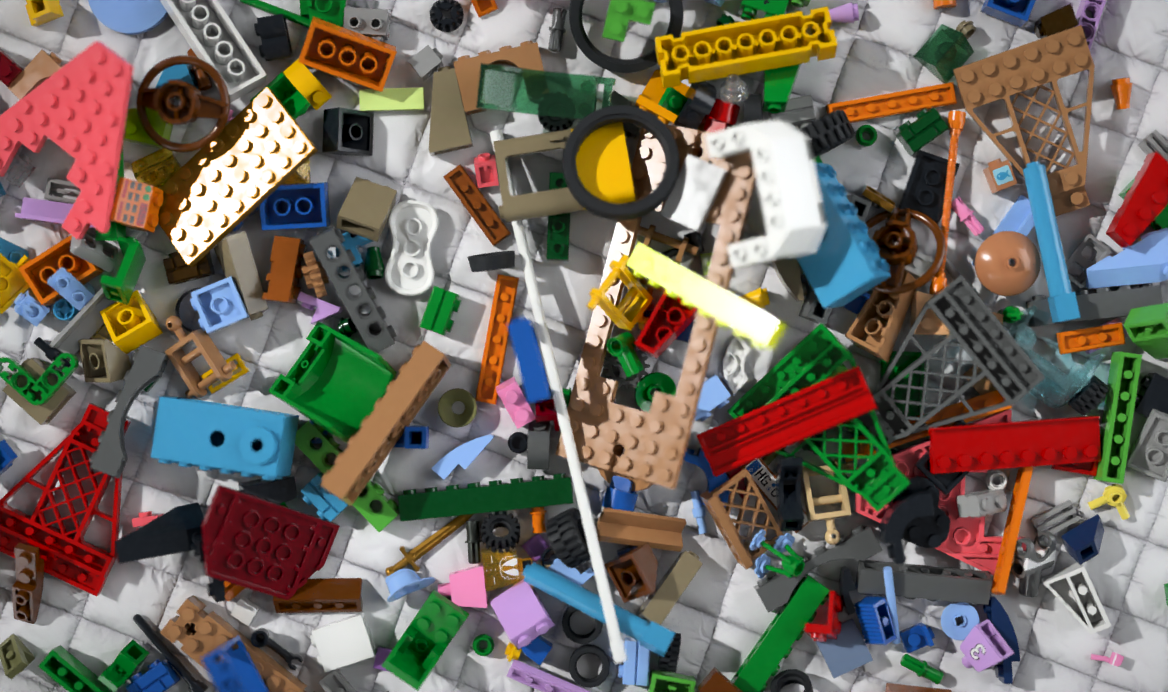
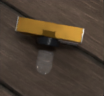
M867 184L863 188L861 194L870 199L869 202H872L866 219L872 217L876 211L875 208H883L889 213L893 212L896 207L894 201Z

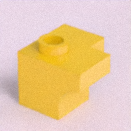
M26 0L27 4L25 6L32 26L36 27L64 16L59 0Z

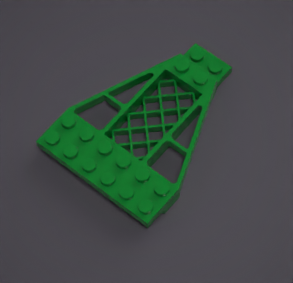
M820 323L730 407L727 412L735 419L824 381L846 360L850 362L852 368L856 367L854 357L823 323ZM875 410L870 411V415L878 436H875L856 417L851 419L853 423L837 425L839 426V438H827V430H825L823 437L806 438L791 453L783 449L775 451V453L786 458H799L795 456V453L808 444L835 474L803 460L804 467L863 496L877 512L910 484L909 479L895 466L896 463ZM843 426L855 427V439L842 438ZM858 428L869 440L858 439ZM815 441H823V449ZM827 441L839 442V454L826 453ZM842 442H855L854 454H842ZM858 443H870V455H857ZM873 444L879 449L875 454H873ZM830 457H839L838 465ZM842 457L854 458V470L841 469ZM857 458L868 459L857 469Z

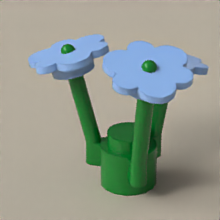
M761 529L754 536L749 546L750 550L753 551L756 547H765L782 559L781 565L783 569L771 566V558L766 556V554H762L755 561L756 568L754 573L757 574L758 578L762 579L769 570L783 574L788 578L799 576L805 567V563L803 562L804 559L791 548L795 538L790 533H786L784 536L780 535L776 538V543L772 547L765 542L766 537L764 536L766 531ZM788 551L791 554V556H785L782 553Z

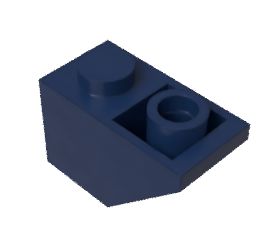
M1097 514L1061 536L1065 550L1079 565L1099 554L1104 534L1100 516Z

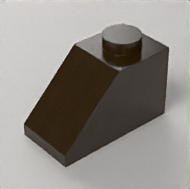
M1066 5L1039 18L1034 26L1036 36L1042 39L1076 27L1078 21L1072 5Z

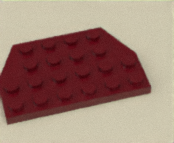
M218 484L202 523L205 574L216 579L289 600L298 588L308 582V578L324 566L340 526L336 523L325 521L321 518Z

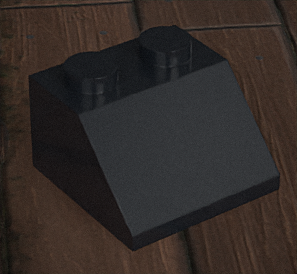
M341 107L324 109L322 153L373 156L374 113Z

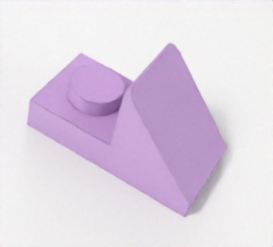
M300 292L297 300L302 302L301 306L310 310H314V307L317 308L311 321L313 325L317 324L318 321L322 322L334 317L343 311L341 307Z

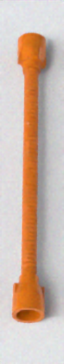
M962 111L948 112V130L950 131L951 143L949 146V162L947 165V181L945 184V200L941 222L946 251L949 237L947 235H949L958 137L961 135V131H963L966 113ZM945 255L939 271L932 278L929 291L931 295L935 296L947 286L944 269L947 255Z

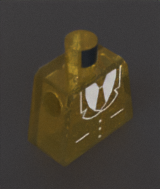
M482 548L481 554L486 592L520 582V572L524 571L527 564L532 565L531 557L518 559L517 549H510L509 552L502 549V553H499V549L492 552L491 548Z

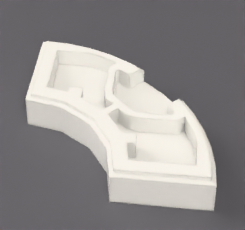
M735 335L730 341L723 357V375L732 394H735L750 381L745 371V361L751 352V348L738 335Z

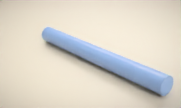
M886 566L883 568L887 605L897 639L893 640L892 643L898 644L900 643L893 573L892 567Z

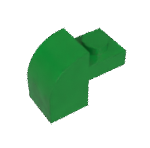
M132 640L120 651L114 662L99 676L98 680L113 692H116L137 671L149 652Z

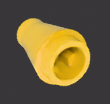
M760 287L742 296H738V298L756 308H765V306L770 305L767 288L761 289Z

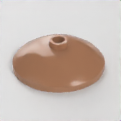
M1002 231L989 236L982 242L975 256V271L979 281L990 292L1001 296H1014L1025 292L1034 284L1040 272L1041 261L1036 246L1028 237L1014 231ZM1010 259H1013L1015 261V265L1013 267L1009 265Z

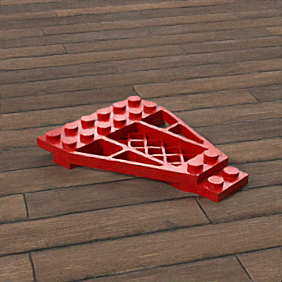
M89 403L80 424L71 431L70 435L0 499V552L15 558L14 548L18 543L39 548L40 558L44 559L45 573L92 595L99 596L117 558L115 541L119 539L122 474L120 479L115 477L113 516L100 511L98 506L112 476L104 473L98 485L95 476L103 473L98 472L94 474L93 469L90 468L91 463L86 452L88 450L93 453L98 450L100 445L98 443L99 436L103 430L106 431L108 426L107 417L110 411ZM127 419L125 422L124 435L131 423V421ZM62 450L47 485L33 480V477ZM81 450L84 461L74 464L71 452ZM67 461H68L70 466L67 467V468H64L65 465H66V463H67ZM86 464L89 476L80 479L76 467ZM71 469L75 481L65 484L62 472ZM91 478L95 490L85 493L81 481ZM58 480H59L61 486L55 488V486H56V484H57V482H58ZM26 483L43 490L32 516L7 505V501ZM76 483L80 495L70 498L67 486ZM62 489L66 501L56 504L53 491ZM95 493L89 505L86 496ZM82 498L86 510L76 513L72 501ZM50 500L51 506L46 507L48 501ZM67 503L71 515L61 518L57 506ZM53 508L56 521L47 523L43 512ZM86 512L80 524L77 515ZM94 515L112 522L111 552H107L84 540L85 533ZM72 517L76 530L66 532L63 520ZM58 523L60 529L52 526V524Z

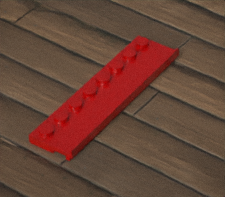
M856 366L696 436L710 464L712 473L716 477L877 409V406L860 367Z
M1100 416L931 427L928 429V434H930V473L938 474L1101 461Z

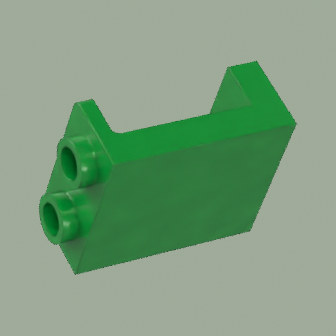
M119 236L117 241L124 256L116 278L102 275L100 284L107 299L128 305L146 258L137 239L130 236L126 238Z

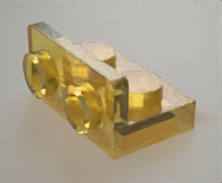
M165 148L159 149L131 163L135 179L138 182L157 188L165 184L182 167L175 158L173 151Z

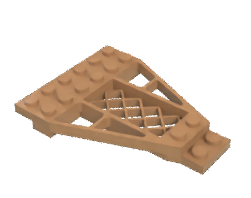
M1081 25L953 69L965 111L1023 178V169L1000 144L996 136L1011 131L1014 132L1026 168V164L1031 163L1027 151L1036 155L1033 162H1036L1038 157L1050 161L1046 168V173H1048L1053 163L1063 168L1047 174L1056 216L1090 205L1084 185L1086 181L1095 66ZM1087 70L1086 103L1066 108L1057 85L1058 79ZM1050 83L1051 89L1043 86V84ZM1037 87L1032 98L1021 93ZM1040 88L1051 93L1046 104L1034 99ZM1016 94L1011 103L1009 96ZM1019 95L1030 100L1025 111L1013 106ZM1053 95H1054V98H1055V101H1056L1058 110H1056V109H1054V108L1048 106L1049 103H1050V101H1051V99H1052V97H1053ZM1002 99L1004 100L1012 126L1009 129L992 134L976 116L973 109ZM1032 102L1044 107L1038 118L1027 113ZM1085 107L1082 152H1080L1068 119V113ZM1046 109L1057 113L1052 125L1041 120ZM1014 110L1023 114L1019 122H1017ZM1025 116L1036 120L1031 132L1020 127ZM1059 117H1061L1065 131L1055 126ZM1039 122L1051 127L1045 139L1034 134ZM1053 129L1064 134L1059 145L1048 140ZM1021 131L1029 134L1025 144ZM1032 136L1043 141L1038 152L1027 148ZM1066 137L1072 151L1062 147ZM1046 143L1057 148L1052 159L1040 154ZM1059 150L1071 154L1066 165L1054 161ZM1074 157L1076 164L1069 166Z

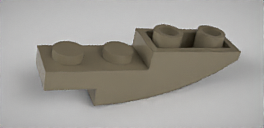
M797 258L772 260L775 272L789 294L796 301H803L804 296L807 295L805 283L801 282L800 275L803 274V269Z

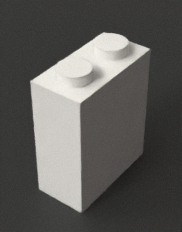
M364 612L316 627L311 631V643L313 647H317L319 653L317 661L320 668H324L325 673L374 657L377 653Z

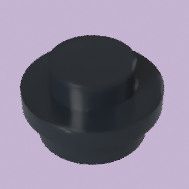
M523 432L513 433L508 439L510 450L514 453L525 452L527 450L528 436Z

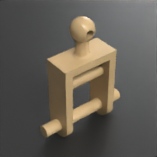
M837 458V459H834V462H835L837 465H838V458ZM853 462L842 463L841 469L854 470ZM828 465L818 466L830 473H834ZM803 466L801 485L808 522L825 520L827 527L825 540L828 544L835 545L840 541L841 535L835 528L834 519L851 515L847 487L837 483L839 494L812 498L809 476L821 474ZM841 504V511L815 514L814 506Z

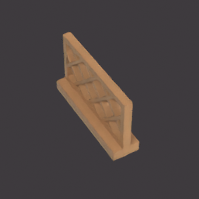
M743 469L713 491H705L700 495L736 561L746 570L753 566L752 561L768 550L761 546L760 548L757 547L750 554L748 548L750 541L754 538L752 537L754 526L762 527L766 533L768 529L775 531L777 534L771 540H765L772 547L776 543V538L783 535L747 469ZM745 477L747 480L746 489H737L738 482ZM725 490L730 491L728 502H723L718 497ZM736 492L744 494L741 505L733 503ZM749 495L756 496L755 507L746 506ZM731 507L740 508L737 519L730 518ZM745 509L753 511L750 522L742 520ZM758 512L766 514L764 524L756 523ZM741 524L749 525L747 536L739 534Z

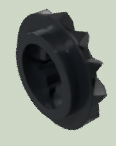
M438 0L433 3L430 10L431 23L437 30L442 32L455 31L461 26L464 19L463 8L455 0ZM440 9L445 11L451 10L450 15L453 20L447 17L442 20L443 14Z

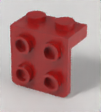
M830 590L827 625L805 623V633L813 641L826 642L827 639L837 640V634H841V621H839L838 616L839 612L842 613L843 600L840 599L836 591Z

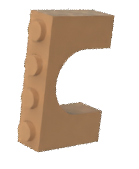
M525 41L520 43V46L514 48L512 46H504L499 48V51L493 53L490 50L478 53V56L471 58L469 55L458 57V61L453 62L466 116L487 111L482 91V80L485 73L491 67L498 64H508L519 70L524 79L529 101L549 95L537 42Z
M42 49L7 88L21 100L63 67L60 64L62 59L55 53L51 52L48 54Z

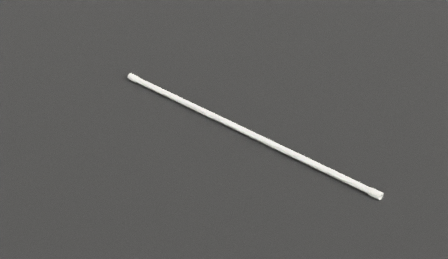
M502 130L490 132L494 150V141L504 140ZM507 158L505 160L509 191L512 196H516L514 183ZM514 221L512 226L608 628L614 663H619L627 660L626 651L618 627L523 221Z

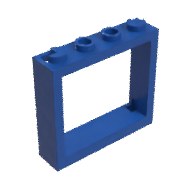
M524 316L511 319L512 323L508 324L527 401L530 403L549 398L552 395L533 323Z
M239 635L219 645L201 659L218 692H269ZM237 643L239 648L233 650L231 646ZM221 655L223 660L217 662L216 658Z

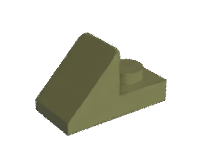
M12 634L0 644V660L5 676L13 679L35 659L34 655L15 634Z

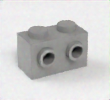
M345 7L343 28L383 42V39L389 40L390 13L387 9Z

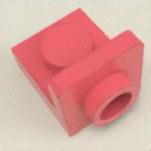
M481 153L478 157H474L478 188L498 186L499 180L495 155Z

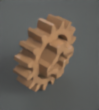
M313 251L304 253L306 265L301 266L308 289L314 288L317 298L327 296L324 284L329 283L323 265L320 261L316 262Z

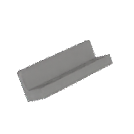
M101 288L49 345L52 348H58L63 353H72L77 356L80 353L78 340L92 339L104 327L105 323L100 311L116 301L107 299Z

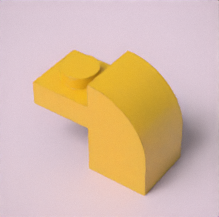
M299 58L283 71V74L316 111L332 97L304 64L299 63Z

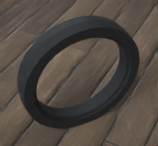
M571 0L569 23L573 38L579 49L593 63L618 73L638 72L658 63L655 49L644 56L634 59H617L599 51L591 43L583 27L582 9L585 0ZM668 0L670 22L665 35L672 34L673 39L679 38L683 25L682 0Z
M627 105L608 106L587 115L570 133L563 152V175L569 191L575 200L590 213L608 220H633L656 210L670 195L679 173L678 149L670 130L652 113ZM611 123L635 124L650 132L660 143L666 160L665 173L656 189L645 198L628 204H613L598 199L581 183L576 171V157L579 148L593 131Z

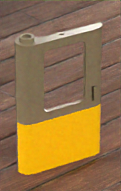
M611 123L593 131L583 141L576 157V171L583 186L598 199L613 204L635 202L623 123ZM573 129L494 141L502 206H499L500 219L505 218L507 223L586 210L575 200L568 187L512 196L509 191L505 163L508 157L558 149L564 150L567 139Z

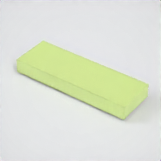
M424 88L383 89L382 92L374 89H359L360 111L425 110Z

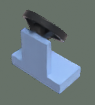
M551 546L546 548L541 554L540 562L543 567L579 586L583 585L595 574L592 566L582 573L576 567L568 568L558 559L555 553L549 559L544 560L546 554L553 550Z

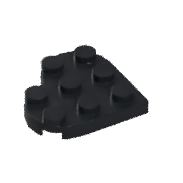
M917 475L909 477L910 484L890 501L886 511L898 498L907 493L925 489L931 492L934 515L922 516L910 521L903 531L902 539L920 547L937 548L944 542L950 529V518L943 510L937 507L939 490L934 483L925 477Z

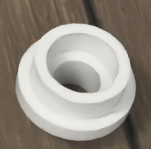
M992 470L987 474L985 482L990 490L1004 489L1008 479L1004 472ZM996 476L999 478L998 484L993 483V478Z

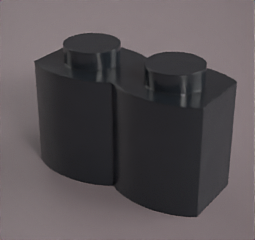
M285 14L257 18V23L254 24L256 35L260 36L262 45H259L261 58L265 57L266 61H274L293 57Z

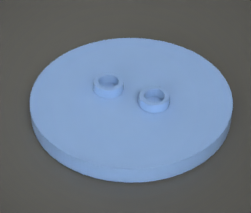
M88 0L90 8L97 19L111 30L122 34L134 35L148 32L157 27L168 15L160 0Z

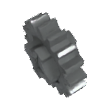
M636 345L634 350L644 370L636 373L638 376L633 380L625 381L627 376L623 372L622 366L617 364L619 362L618 358H615L613 355L605 357V360L609 362L608 365L603 366V368L609 369L605 376H611V380L618 381V388L622 384L625 385L626 390L629 389V384L636 388V382L640 381L643 375L649 374L645 371V368L650 367L649 364H645L648 356L642 357L643 351H636ZM612 365L618 367L620 372L618 378L613 373Z

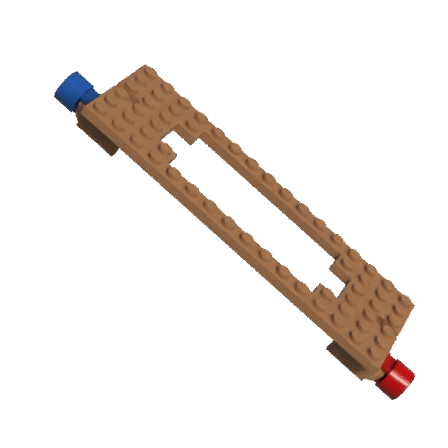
M716 98L711 112L704 117L706 122L700 124L697 130L665 125L670 130L677 145L679 173L688 154L728 171L705 220L707 223L720 225L706 279L728 291L734 268L731 267L727 246L741 242L757 177L751 151L723 159H717V156L709 157L705 136L735 127L740 111L738 104ZM644 128L641 129L631 167L635 202L645 198L656 189L666 169L665 155L660 143ZM667 199L654 211L661 213ZM642 217L627 221H617L600 286L612 271L609 267L612 260L619 261L624 254L629 257L632 255ZM619 278L616 279L606 293V296L616 307L620 303L624 284ZM599 306L593 311L567 411L579 462L597 467L601 476L610 484L605 491L602 503L603 508L634 512L638 497L637 491L648 489L654 484L676 489L719 326L716 323L717 318L714 316L708 318L700 314V308H698L676 395L674 397L655 392L650 412L614 403L619 382L600 377L607 352V342L611 337L614 322ZM560 434L555 455L567 458L562 434Z

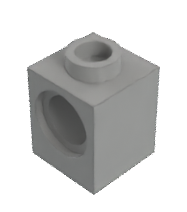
M429 45L408 61L423 81L428 79L438 68L444 66L441 61L443 58L436 47L431 49Z

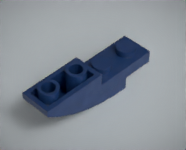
M990 594L988 605L983 604L984 613H987V619L990 620L1014 652L1013 655L995 665V674L1002 683L1013 684L1012 662L1020 661L1017 637L1003 606L996 597Z

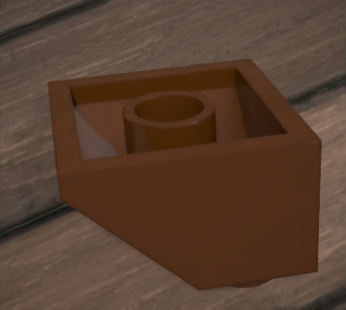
M648 543L633 548L604 564L624 603L655 592L658 561Z

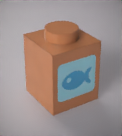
M1000 158L989 162V167L983 170L992 194L1018 184L1009 160L1001 162Z

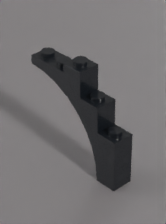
M293 475L283 476L282 480H265L261 478L238 483V491L276 504L298 498L295 477ZM202 535L193 536L194 544H191L192 555L203 563ZM208 576L209 583L206 584L208 596H212L216 603L225 601L224 581Z

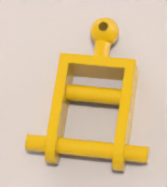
M624 254L619 261L612 260L609 265L612 271L600 288L591 289L589 295L592 299L587 304V307L594 311L599 306L618 328L631 331L638 322V327L642 331L649 319L643 313L652 302L653 297L627 269L626 264L630 257ZM619 278L629 291L616 307L606 296V293L616 279Z

